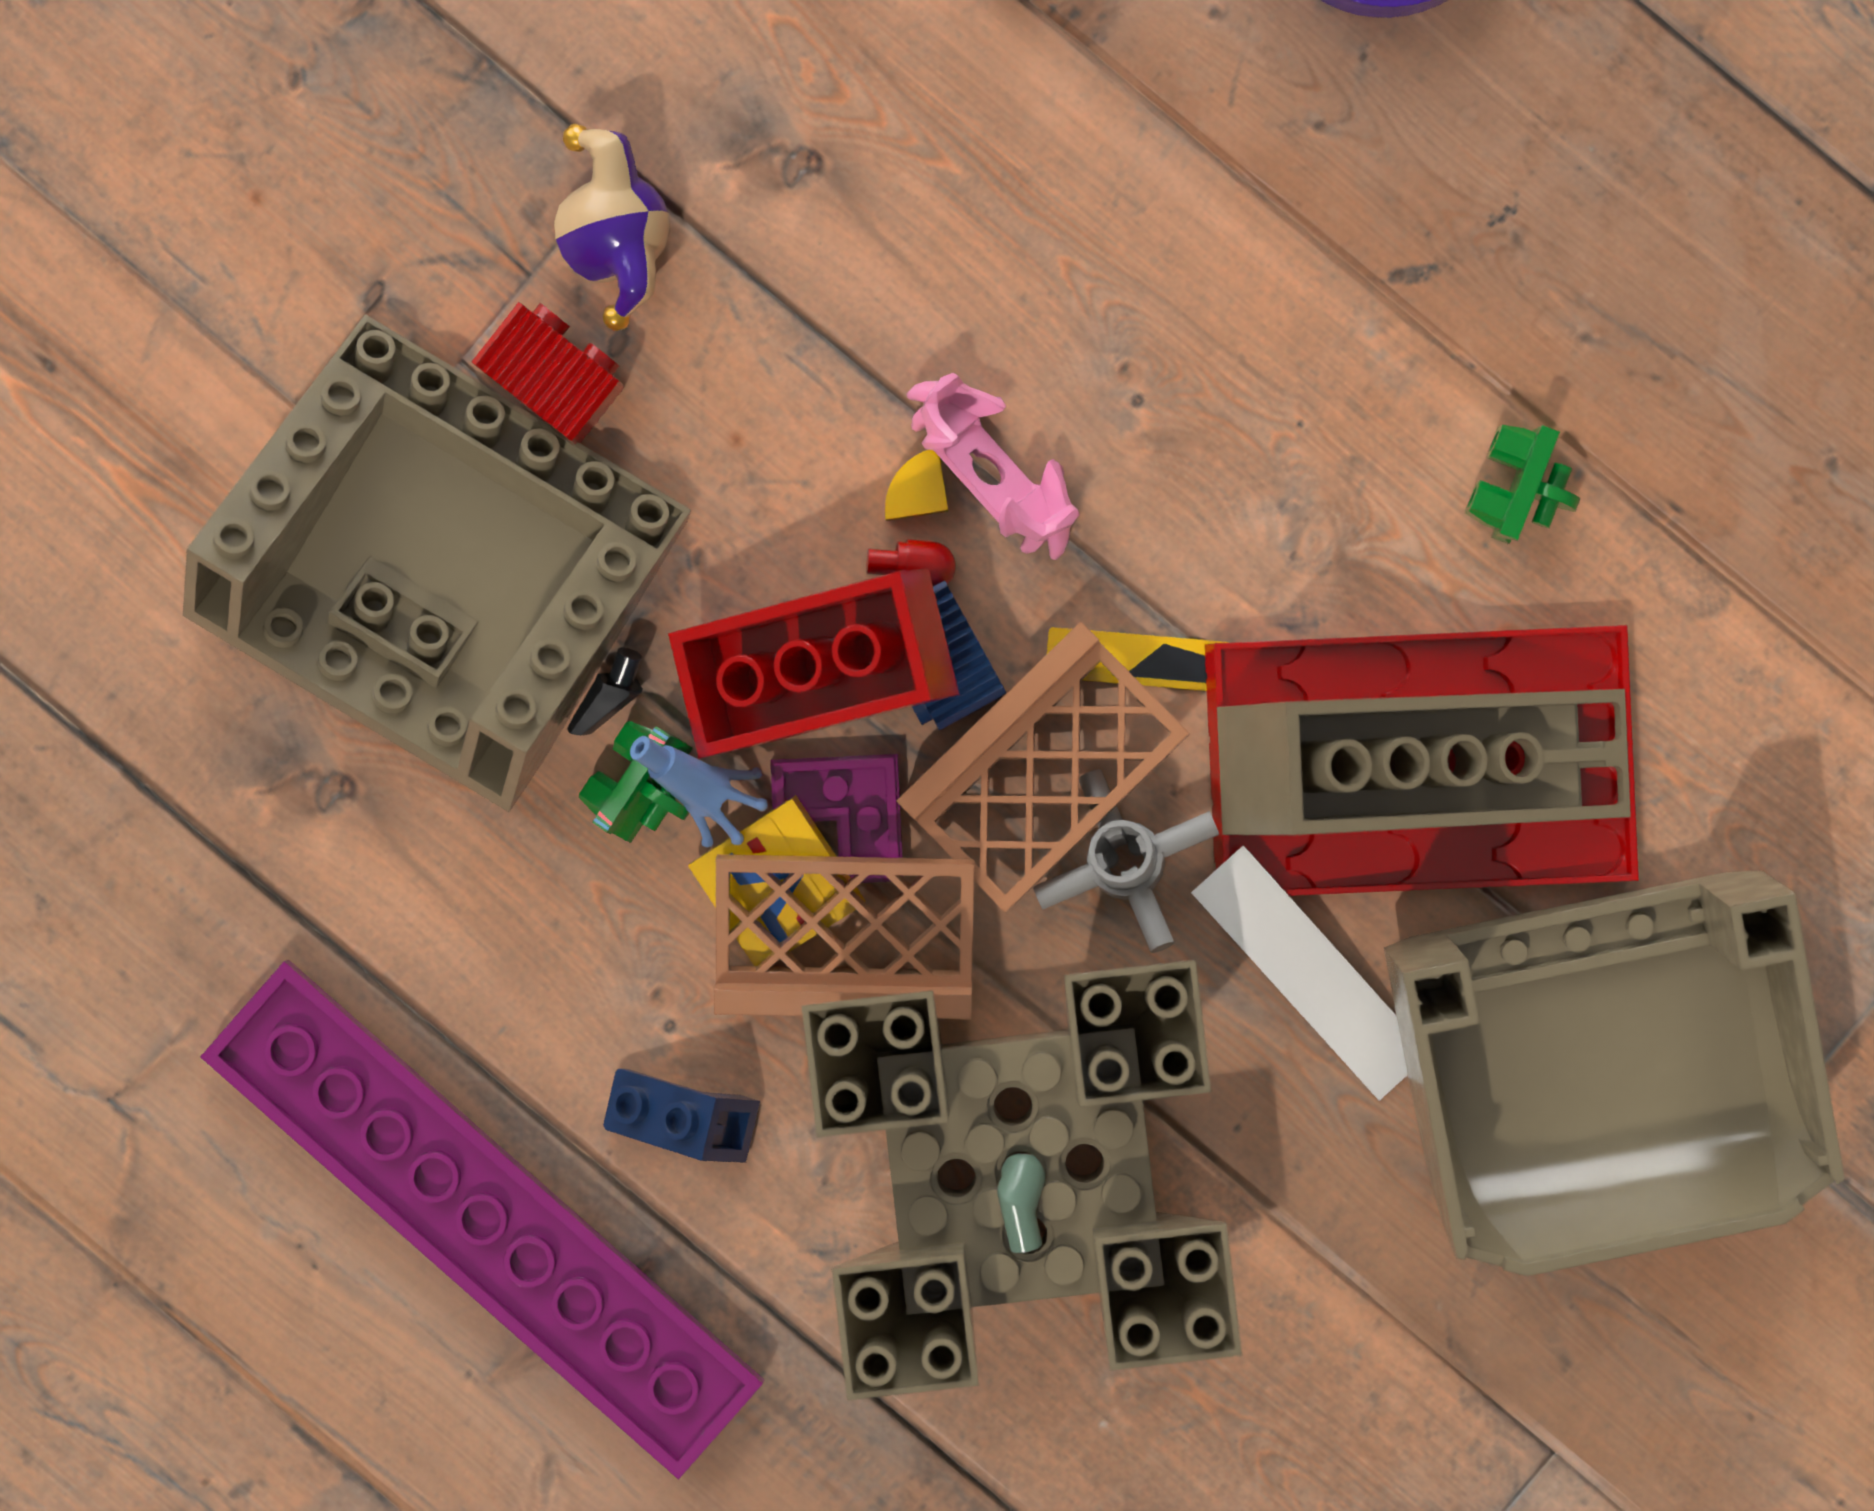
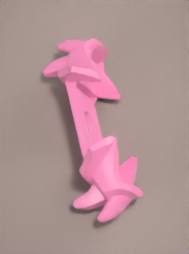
M954 373L941 377L939 381H927L914 385L907 392V398L923 402L924 405L913 415L911 426L914 431H921L926 428L927 436L922 442L924 448L934 450L996 519L999 523L1000 533L1003 536L1008 537L1015 533L1025 536L1020 547L1023 553L1035 552L1047 541L1051 559H1058L1065 551L1070 536V527L1080 515L1078 509L1072 505L1068 497L1063 477V466L1054 459L1048 461L1041 485L1032 483L982 428L980 417L999 413L1006 408L1001 397H995L969 387ZM971 453L976 457L990 460L997 467L1001 476L1000 484H987L977 476L972 465L973 458L970 456Z

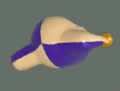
M571 124L563 132V142L568 150L582 152L586 149L589 151L593 159V175L590 182L569 194L559 205L554 221L555 240L562 257L577 274L589 281L606 283L618 280L619 295L616 304L605 308L603 322L607 328L619 331L628 327L630 314L649 300L654 293L656 279L655 260L664 251L670 233L669 213L663 198L654 187L637 176L633 152L626 135L617 131L587 130L585 126Z

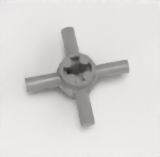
M1101 769L1090 771L1079 778V783L1085 797H1106L1111 792ZM1089 805L1091 811L1097 806ZM1116 806L1097 825L1099 829L1091 839L1087 864L1035 885L1033 889L1042 910L1097 886L1112 898L1129 900L1150 952L1156 953L1174 944L1170 930L1153 893V889L1163 876L1165 857L1219 835V832L1209 811L1154 835L1151 830L1140 823L1123 820ZM1128 844V849L1133 855H1143L1145 861L1139 869L1134 866L1130 870L1122 871L1121 876H1114L1110 871V868L1115 867L1119 861L1115 849Z

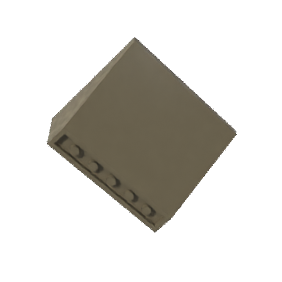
M365 314L188 546L183 616L507 812H510L542 765L686 525L691 509L581 443L577 442L575 445L551 425Z

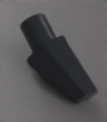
M618 648L610 673L597 674L595 682L569 723L567 730L570 734L579 736L592 734L642 693L643 688L638 680L635 679L642 659L640 653L630 648Z

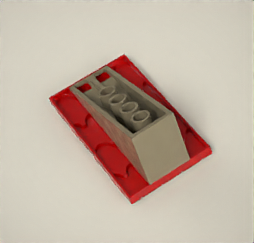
M1627 625L1204 644L1207 673L1208 735L1210 736L1211 800H1213L1212 818L1219 832V835L1213 837L1216 869L1244 845L1288 896L1639 881Z

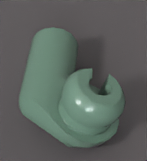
M1021 1153L1013 1154L1003 1163L1001 1169L1002 1177L998 1185L997 1195L1010 1250L1014 1253H1024L1035 1250L1042 1245L1035 1212L1044 1187L1045 1172L1042 1164L1035 1156Z

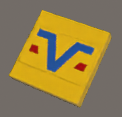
M795 795L740 830L739 832L744 837L741 845H734L729 837L692 861L688 867L716 908L717 854L837 856ZM730 872V894L749 912L773 890L757 873ZM790 873L773 874L782 882ZM804 874L789 888L812 913L837 892L821 874ZM837 874L845 883L850 879L848 874ZM854 888L853 891L866 902L858 888ZM781 897L757 918L780 943L805 922ZM844 898L820 921L828 928L856 909ZM730 910L731 930L740 919ZM748 927L736 938L754 966H758L772 952ZM812 928L788 951L790 952L818 933Z

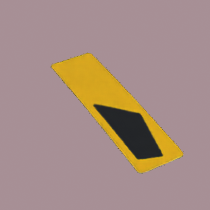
M1051 627L1048 631L1047 654L1072 629ZM1090 630L1099 639L1100 643L1143 686L1207 691L1204 644L1229 643ZM1101 662L1082 679L1083 681L1118 683V680Z

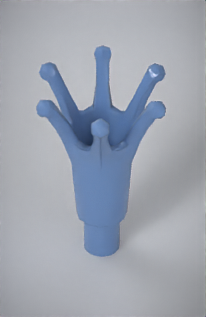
M647 736L639 737L631 746V758L648 768L651 778L678 799L688 810L702 835V846L712 847L713 837L704 817H710L718 823L729 835L731 843L734 845H741L744 841L743 835L732 825L720 809L722 803L727 799L743 803L759 811H765L768 807L767 800L764 798L758 799L744 794L730 784L731 780L759 779L762 777V771L759 767L752 768L751 770H731L711 766L674 747L667 745L662 747Z

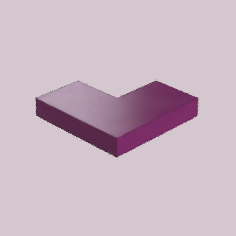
M898 754L770 760L772 808L775 809L796 795L813 821L837 820L838 857L903 858L901 809L897 802L900 798ZM868 875L861 883L891 881L885 875Z

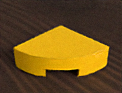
M926 450L915 455L898 470L890 483L886 495V521L948 512L941 460L934 450Z

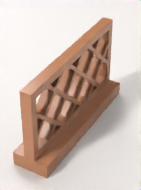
M1080 622L930 767L897 802L952 859H971L961 848L980 849V867L974 862V881L1007 913L1166 759L1190 733L1100 643L1099 639ZM1101 662L1118 680V706H1080L1081 680ZM1073 689V706H1056ZM1126 689L1144 707H1126ZM1046 714L1073 715L1072 751H1035V725ZM1080 715H1118V751H1080ZM1126 715H1153L1170 735L1152 752H1125ZM1027 734V751H1009ZM1000 759H1027L1026 796H989V770ZM1035 759L1072 760L1071 797L1034 796ZM1080 760H1117V786L1106 797H1079ZM1125 760H1143L1125 778ZM981 779V795H964ZM955 803L981 804L980 841L953 840L936 821ZM989 804H1026L1025 841H988ZM1034 804L1071 805V831L1060 842L1033 841ZM1079 805H1097L1079 822ZM988 849H1025V876L1005 894L988 877ZM1033 849L1050 850L1033 867Z
M717 854L714 1015L803 1016L802 1005L933 990L938 1019L971 1020L974 859ZM730 872L757 873L773 890L749 912L730 894ZM773 873L790 874L781 882ZM804 874H821L837 890L814 913L789 890ZM837 874H850L854 876L845 883ZM868 875H885L902 891L878 914L853 891ZM902 876L918 877L909 884ZM933 876L961 877V898L942 916L917 892ZM779 897L805 921L782 943L757 920ZM844 898L869 921L846 944L820 921ZM910 899L933 924L908 946L885 921ZM730 910L740 919L731 930ZM959 913L960 934L949 924ZM747 927L772 950L758 966H730V943ZM812 928L837 952L822 967H804L788 951ZM876 929L901 953L886 968H868L853 953ZM942 931L960 949L959 970L932 969L916 953ZM781 959L788 967L772 965ZM845 960L852 968L836 967ZM909 961L916 969L900 968Z

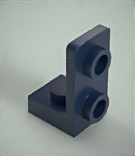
M620 1068L615 1072L603 1126L607 1131L700 1161L746 1163L760 1101L737 1094L701 1092L630 1069Z

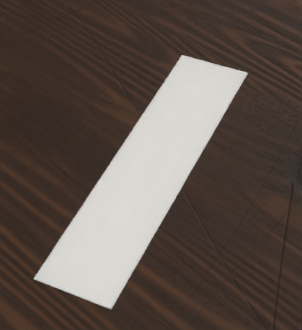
M1244 845L1191 892L1379 1101L1408 1075L1395 1013Z

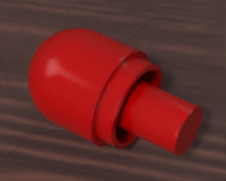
M907 539L906 542L897 541L895 551L868 549L866 574L887 575L898 571L929 568L934 587L943 581H946L948 585L956 571V561L953 553L947 546L937 541Z

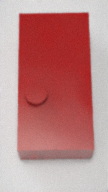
M929 568L898 571L668 633L698 759L730 753L959 695Z

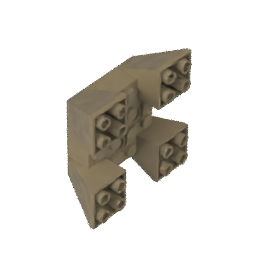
M1196 960L1064 975L1068 1030L942 1044L933 990L802 1005L816 1136L826 1137L886 1130L898 1242L832 1267L847 1401L979 1386L972 1307L1099 1293L1110 1371L1242 1356L1227 1224L1222 1221L1156 1212L1143 1100L1211 1092ZM1017 1087L1024 1090L1030 1096L1031 1107L1023 1117L1007 1119L996 1111L994 1106L995 1098L1006 1088ZM1080 1144L1092 1145L1102 1154L1099 1167L1088 1175L1075 1174L1065 1164L1069 1151ZM1018 1151L1027 1152L1035 1156L1042 1164L1045 1172V1183L1035 1213L1036 1218L1044 1223L1046 1232L1041 1239L1042 1245L1039 1248L1024 1253H1014L1010 1250L997 1195L998 1185L1002 1177V1164L1007 1156ZM962 1159L968 1162L975 1171V1178L972 1183L966 1188L959 1190L946 1187L938 1176L940 1167L946 1161Z

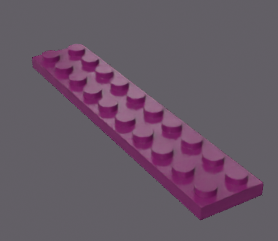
M290 960L284 961L200 1056L218 1074L678 1480L762 1386L765 1379Z

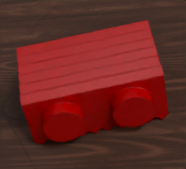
M518 302L475 356L472 363L575 445L577 442L582 443L585 436L590 433L593 426L624 389L623 384L613 376L620 366L592 343H589L581 351L564 338L563 335L570 326L543 304L539 303L534 311L531 312Z

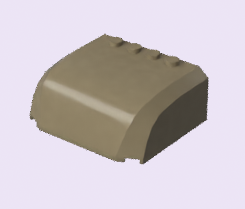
M1764 871L1725 872L1411 936L1384 947L1425 1161L1441 1219L1456 1258L1462 1260L1470 1258L1501 1266L1505 1271L1524 1276L1576 1267L1783 1225L1805 1210L1802 1205L1831 1183L1839 1184L1845 1180L1796 894Z

